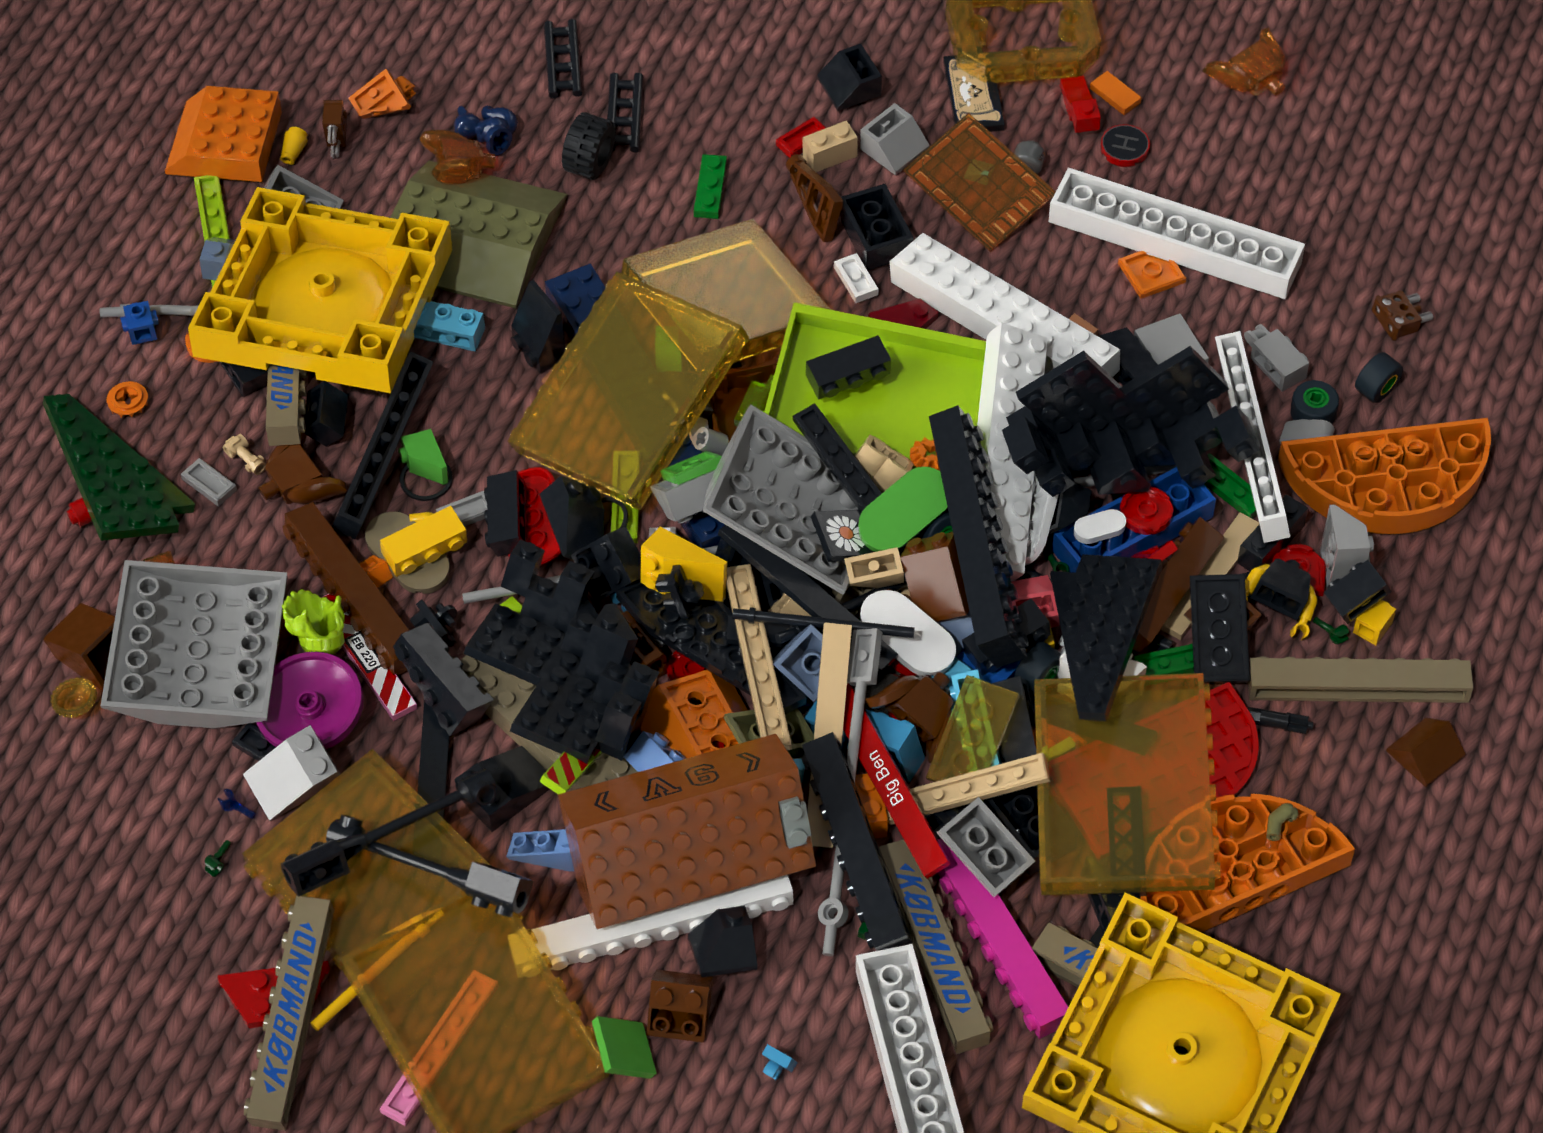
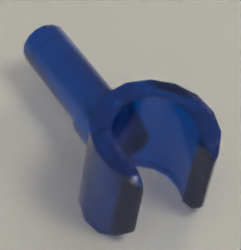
M224 789V793L229 799L221 800L217 798L224 811L236 810L251 819L256 815V813L237 802L233 791L230 789Z

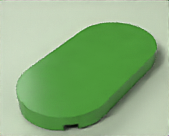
M931 467L914 468L871 502L862 511L859 518L858 531L863 544L874 552L898 547L899 551L939 516L945 513L948 506L940 471Z

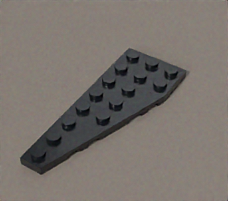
M640 579L616 590L617 600L646 633L751 696L740 645L726 644L728 616H732L733 613L723 602L700 599L699 603H692L689 606V619H681L678 611H666L664 607V594L647 588L644 584L640 583ZM774 666L784 713L787 714L805 705L807 699L805 694Z

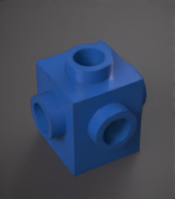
M137 302L123 306L125 316L120 317L123 331H129L132 345L157 340L155 325H159L156 310H150L149 302Z

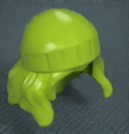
M300 589L298 592L292 591L290 593L291 596H287V599L282 604L283 618L288 632L298 636L299 643L305 652L337 654L345 642L343 632L345 614L341 607V596L337 595L334 603L328 600L327 597L321 598L309 590Z

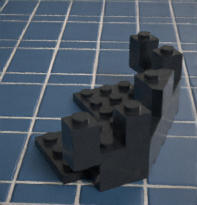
M1191 346L1124 386L1116 382L1085 351H1082L1016 391L1017 398L1024 407L1007 416L1006 419L1009 426L1002 429L1013 463L1026 474L1035 471L1040 487L1052 497L1065 492L1066 489L1075 485L1071 471L1089 470L1097 492L1101 495L1148 492L1151 483L1144 467L1176 465L1180 477L1194 489L1216 476L1206 451L1217 447L1221 442L1224 443L1226 451L1238 462L1251 457L1255 452L1261 450L1249 418L1237 406L1232 407L1221 415L1218 414L1216 407L1210 401L1228 391V384Z
M520 539L510 554L501 587L525 597L521 613L519 614L508 607L495 603L467 643L464 654L536 685L513 721L510 732L560 754L566 752L586 764L596 748L602 753L622 761L640 731L660 672L635 661L630 665L638 638L615 603L605 604L599 615L587 598V594L595 571L586 568L582 564L569 561L560 575L558 584L554 583L548 578L537 575L545 550L533 543Z

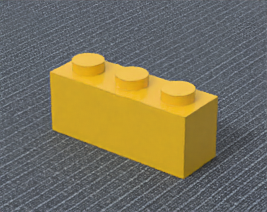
M449 506L381 539V553L395 576L398 577L402 574L412 573L422 564L436 561L441 555L449 551L460 549L467 543V534L464 525L452 506Z

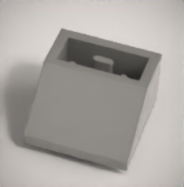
M895 103L860 129V149L894 175H897L930 148L913 116Z

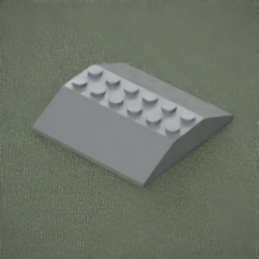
M750 404L721 456L706 490L703 512L843 595L849 584L845 561H827L811 515L814 511L858 510V508L804 436Z
M125 560L101 708L163 725L220 728L267 721L281 626L282 604L284 602L288 576L287 572Z

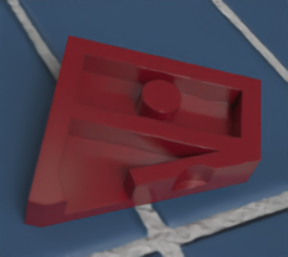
M919 298L870 312L868 317L926 329L938 319L939 312Z

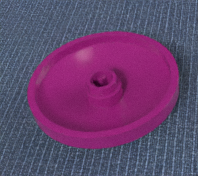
M304 652L290 656L275 665L267 721L256 722L257 726L266 740L277 747L287 738L311 725L327 750L344 740L358 723L364 701L362 686L354 670L339 657L323 652Z

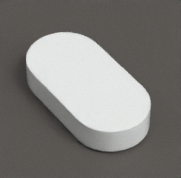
M1115 509L1079 518L1074 525V537L1081 543L1091 544L1119 536L1125 530L1126 518L1122 512Z

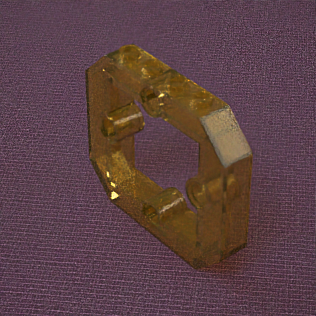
M946 0L945 15L956 66L984 83L1081 76L1099 58L1101 37L1092 0ZM1062 1L1064 10L1061 11L1059 16L1058 36L1063 41L1071 42L1072 46L1053 48L1026 46L1021 50L983 53L982 47L987 43L988 21L981 15H975L973 8L1004 6L1007 10L1017 12L1023 10L1026 4Z

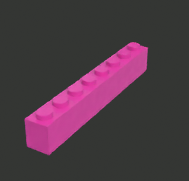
M938 839L951 862L949 866L938 872L941 887L946 894H951L958 915L965 917L968 922L967 928L972 938H977L981 943V951L986 961H992L996 968L995 974L998 981L1002 985L1006 984L1010 991L1009 997L1015 1008L1020 1007L1024 1014L1023 1019L1029 1031H1034L1039 1039L1057 1031L1068 1006L1000 896L993 897L942 839Z

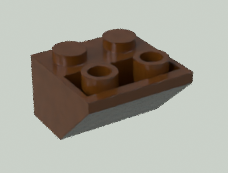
M656 969L651 980L646 1035L704 1043L711 1006L713 976L701 977L697 974Z

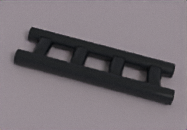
M575 19L568 20V27L553 28L552 21L544 22L548 94L552 99L557 98L558 91L573 90V95L576 97L582 95L578 29ZM554 37H569V44L555 45ZM570 54V62L556 63L555 55ZM571 72L572 80L557 81V73Z
M618 73L610 74L607 120L612 121L615 126V142L612 152L615 151V145H630V151L634 153L640 149L643 93L642 73H635L634 80H619ZM633 90V98H618V91ZM617 108H632V117H617ZM616 126H631V135H616Z

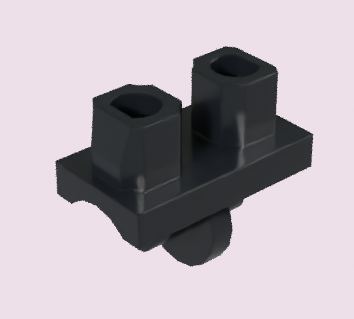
M673 565L670 574L658 575L656 581L658 592H670L666 593L664 597L666 611H678L681 619H689L688 608L692 603L697 604L700 602V598L704 594L703 585L698 581L687 580L681 565Z
M421 599L416 604L420 610L410 619L411 623L415 628L425 623L432 625L440 638L452 647L457 641L445 625L448 624L450 628L456 625L454 619L457 616V610L452 605L444 607L440 603L436 606L438 612L435 613Z

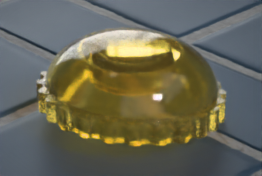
M83 677L70 678L60 683L52 691L51 706L59 716L77 718L91 710L97 699V691L95 685L88 679Z

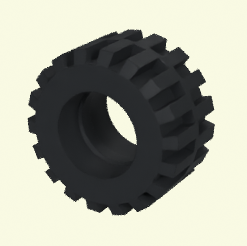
M586 112L578 115L571 124L562 150V166L564 170L591 180L597 179L606 168L615 142L614 123Z

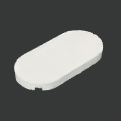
M1035 471L1025 565L1035 561L1044 549L1059 496L1058 494L1052 497L1040 487Z
M881 590L869 595L865 599L861 607V622L915 627L914 638L882 635V640L899 654L897 660L917 675L935 676L937 672L945 673L952 666L956 655L954 639L943 627L907 597L896 591Z

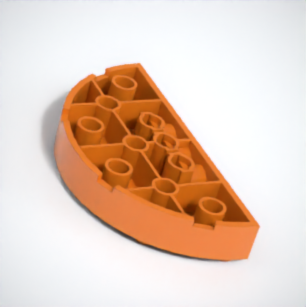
M1488 418L1281 441L1278 462L1294 492L1307 505L1327 518L1329 505H1336L1364 523L1367 527V532L1376 534L1416 532L1446 521L1459 512L1472 499L1482 481L1491 445L1490 425Z
M1251 794L1250 797L1221 796L1187 809L1174 818L1162 834L1157 836L1145 859L1146 896H1141L1140 900L1178 917V922L1199 932H1204L1351 866L1355 848L1331 822L1329 824L1316 816L1315 811L1299 803L1262 794ZM1282 804H1292L1293 807L1298 809L1297 819L1293 820V822L1286 820L1282 824L1280 840H1268L1266 834L1269 815Z

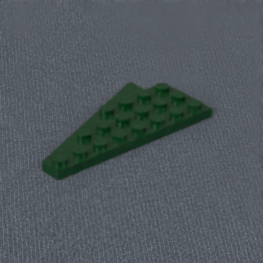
M70 394L44 396L43 406L100 540L178 533L179 523L175 514L194 513L195 503L148 463L146 458L141 457Z

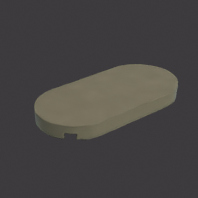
M386 512L376 516L370 521L365 530L366 545L369 551L386 561L381 553L380 540L416 522H410L409 516L400 512ZM445 554L441 555L434 562H427L418 566L412 573L402 574L398 577L395 576L389 566L392 576L404 589L412 593H416V591L423 592V594L433 593L442 588L448 580L450 571L449 560Z

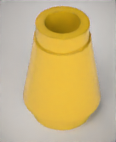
M290 127L285 132L280 157L283 163L293 165L307 144L308 135L303 129Z

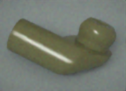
M1285 803L1274 810L1268 817L1266 838L1271 841L1280 840L1282 824L1286 820L1289 822L1296 820L1299 814L1298 809L1290 803Z

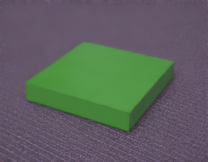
M705 451L661 469L662 471L660 472L663 480L679 485L715 470L721 455Z
M600 1016L592 1020L605 1073L649 1079L657 1074L643 1022Z

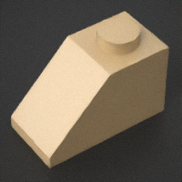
M898 547L844 559L850 586L881 588L904 583V572Z

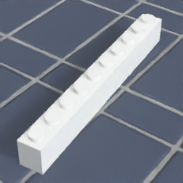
M1241 332L1216 336L1215 340L1224 380L1229 387L1227 392L1231 408L1237 406L1249 418L1261 450L1255 452L1251 457L1244 459L1263 542L1289 538L1287 517Z
M784 875L600 929H596L590 914L509 935V949L517 977L532 978L544 971L552 969L562 970L574 963H588L600 956L608 954L617 955L626 949L634 947L643 948L652 942L663 939L667 941L673 940L679 935L690 933L717 909L745 906L749 918H755L761 913L771 910H784L788 906L793 905V889L788 875Z

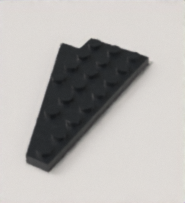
M1082 554L1075 573L1051 571L1050 576L1080 720L1107 721L1161 573V559Z

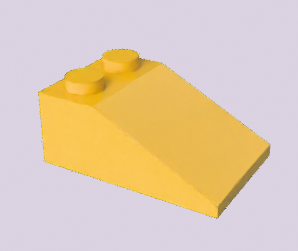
M659 527L641 545L640 583L644 584L647 588L658 592L656 588L658 575L670 574L673 565H681L687 580L698 581L703 585L704 594L700 599L721 602L726 599L727 561L662 527ZM659 592V593L665 595L666 593H670V592Z

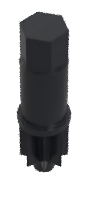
M1248 707L1255 725L1306 734L1307 729H1313L1314 722L1308 721L1309 716Z

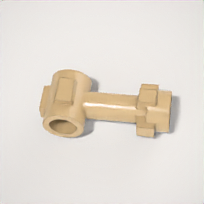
M238 434L235 437L232 436L225 441L226 444L223 445L225 453L230 458L236 455L242 458L247 463L245 468L249 473L253 472L255 475H259L265 470V459L261 455L256 457L246 449L249 444L242 434Z

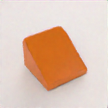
M375 555L360 563L377 588L393 578L387 562Z

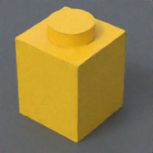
M1380 600L1356 618L1353 633L1376 646L1392 625L1396 608L1392 607L1388 602Z

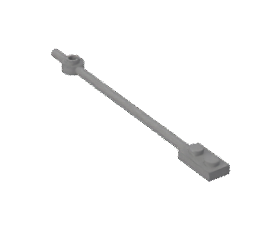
M878 628L853 630L847 683L855 686L846 760L854 782L867 685H876L883 633ZM838 845L835 848L830 896L822 902L818 910L820 922L826 925L822 953L825 956H834L837 928L841 927L848 918V908L845 903L840 901L844 872L837 859V856L841 854Z

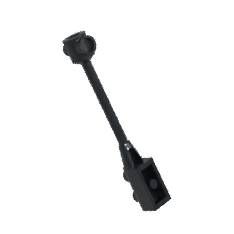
M486 768L477 772L467 771L462 779L459 780L458 790L365 834H358L338 840L332 839L326 843L316 842L309 851L300 855L290 854L286 857L285 862L281 863L282 873L290 888L300 897L350 873L347 861L368 847V844L462 800L469 805L477 802L480 805L492 803L497 795L495 781Z
M341 814L340 819L334 820L329 826L326 842L332 839L338 840L358 834H365V829L361 827L363 821ZM376 841L368 844V847L365 848L367 851L446 878L447 881L466 892L468 896L473 897L471 904L488 909L489 904L495 905V913L507 917H512L513 912L520 913L524 910L534 881L484 863L472 862L470 870H464L457 867L449 868Z

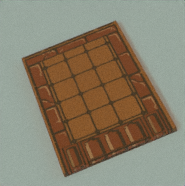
M970 113L965 115L903 169L909 178L989 252H992L1048 203L1056 192Z

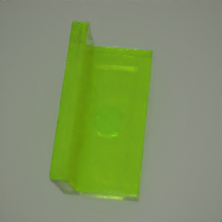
M770 375L767 384L751 381L735 416L734 426L738 427L750 404L763 412L765 411L774 375Z

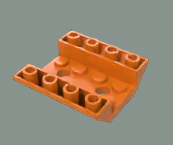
M704 670L659 684L654 688L640 731L662 734L668 739L669 743L667 745L671 749L679 751L685 758H690L722 749L714 747L712 745L713 741L724 743V748L739 744L723 717L728 713L748 710L734 685L709 670ZM696 698L700 700L702 703L699 705H693L688 701V699Z

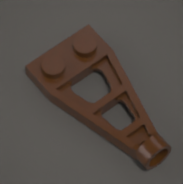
M793 155L787 160L786 168L791 174L792 181L815 231L823 242H831L838 227V218L840 211L843 209V200L831 184L808 166L802 155ZM809 179L810 182H809V186H808V188H807V185H806V184H807V180ZM818 192H820L822 196L817 209L815 203Z

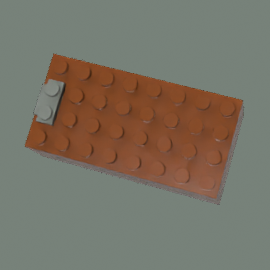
M777 734L558 794L578 890L596 929L816 866L811 842V830L798 767Z

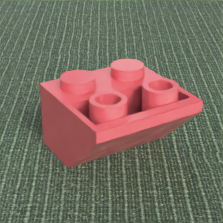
M1048 575L1011 581V584H1014L1018 593V599L1015 600L1016 607L1032 598L1045 617L1049 619L1051 628L1059 626L1053 586Z

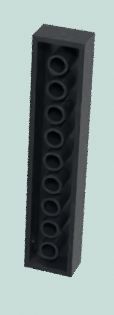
M957 405L929 416L976 644L994 666L999 668L1028 658L1025 647L1029 644L1025 632L1021 630L1020 623H1023V616L1020 609L1016 607L1015 600L1018 599V593L1014 584H1011L1010 577L1013 576V570L1009 561L1006 560L1005 553H1008V547L1004 538L1001 537L1000 531L1003 530V525L995 511V508L998 507V502L990 488L993 485V479L985 463H988V456L980 442L984 440L983 434L978 425L974 426L970 414H965Z

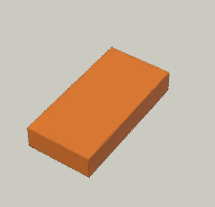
M1108 71L1090 83V89L1123 115L1141 104L1142 97Z

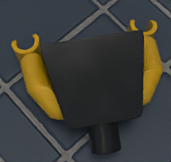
M1275 559L1271 565L1264 564L1253 568L1245 579L1247 601V596L1251 594L1250 598L1295 620L1300 618L1299 623L1291 628L1290 636L1293 637L1297 629H1300L1303 633L1301 641L1310 632L1307 622L1311 621L1318 601L1314 588L1310 585L1311 575L1300 569V564L1296 560H1287L1285 562L1281 559Z

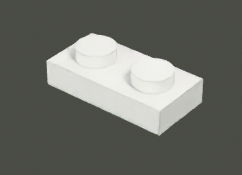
M857 253L834 261V269L855 304L878 295V287Z

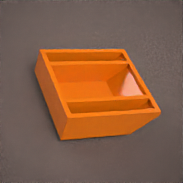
M217 86L204 87L186 101L165 174L193 177L209 175L217 176L219 179L262 182L282 114L279 91Z

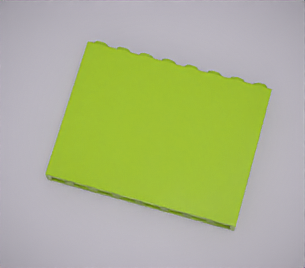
M794 302L764 413L804 436L794 423L793 416L815 403L853 455L856 454L867 437L872 435L886 443L892 450L901 453L910 460V449L914 446L915 441L921 442L924 437L928 440H933L929 416L959 405L965 414H970L974 426H977L986 341ZM879 335L891 358L890 374L883 379L863 383L856 389L849 388L841 391L834 397H825L818 400L806 377V361ZM927 451L926 456L930 454H934L936 456V451H933L932 453H929Z

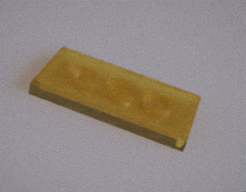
M966 675L926 779L937 782L991 767L1015 709L1019 693Z

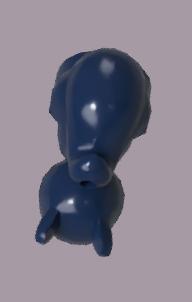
M486 105L481 111L484 120L480 121L476 115L469 113L465 107L459 106L458 116L454 121V130L460 140L468 141L477 136L479 142H486V150L494 156H499L508 149L512 141V134L518 126L517 117L511 110L504 107L493 108Z

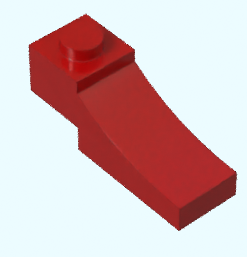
M1077 76L1060 79V88L1069 120L1073 122L1075 133L1100 130V112L1096 99H1093L1089 92L1085 77Z

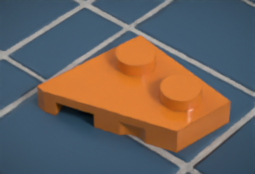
M387 69L349 97L356 112L363 119L407 110L412 107L391 72Z

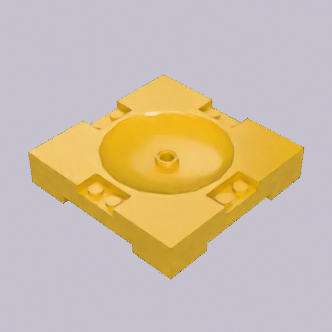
M257 187L240 221L241 230L211 292H205L188 327L193 357L267 370L269 364L315 372L316 380L391 393L413 343L414 329L426 302L430 303L451 255L450 221L401 213L399 219L310 204L306 203L305 195Z
M1125 892L1051 1043H1049L1024 1093L1022 1108L1072 1133H1277L1341 994L1287 968L1284 972L1178 922V917ZM1177 1046L1185 1047L1188 1050V1054L1180 1055L1175 1052L1174 1048Z

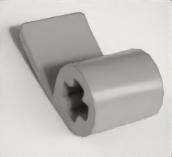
M689 413L686 417L687 428L694 447L703 452L709 451L722 456L729 443L727 435L709 429L707 419Z
M1300 419L1288 421L1284 425L1280 444L1281 441L1333 436L1335 428L1330 422L1325 420Z

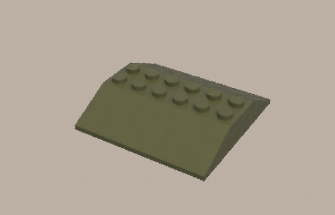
M429 160L408 180L390 218L399 219L401 213L450 221L452 252L436 289L517 308L565 204L567 194L477 172L478 177L455 174L440 168V166L446 164Z

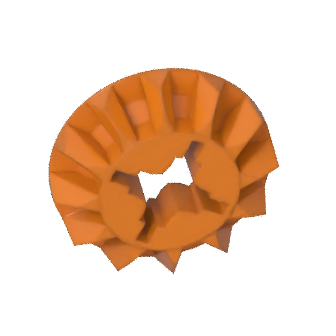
M122 382L109 391L107 405L112 414L117 413L121 418L124 415L132 417L136 412L142 413L143 407L148 406V393L145 387L137 382ZM126 394H128V397H130L131 403L129 405H127L125 402Z
M924 437L921 442L915 441L914 446L910 449V460L914 466L931 467L940 471L937 454L936 456L934 454L926 456L927 451L929 453L936 451L934 439L928 440Z

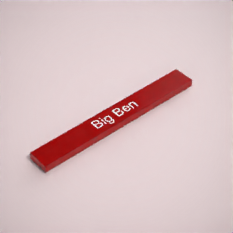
M847 683L843 730L849 739L855 690L853 686ZM864 708L858 757L922 874L928 879L949 866L951 862Z

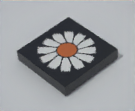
M861 510L814 511L811 515L813 525L828 562L844 561L845 558L874 552L867 548L859 537L858 524Z

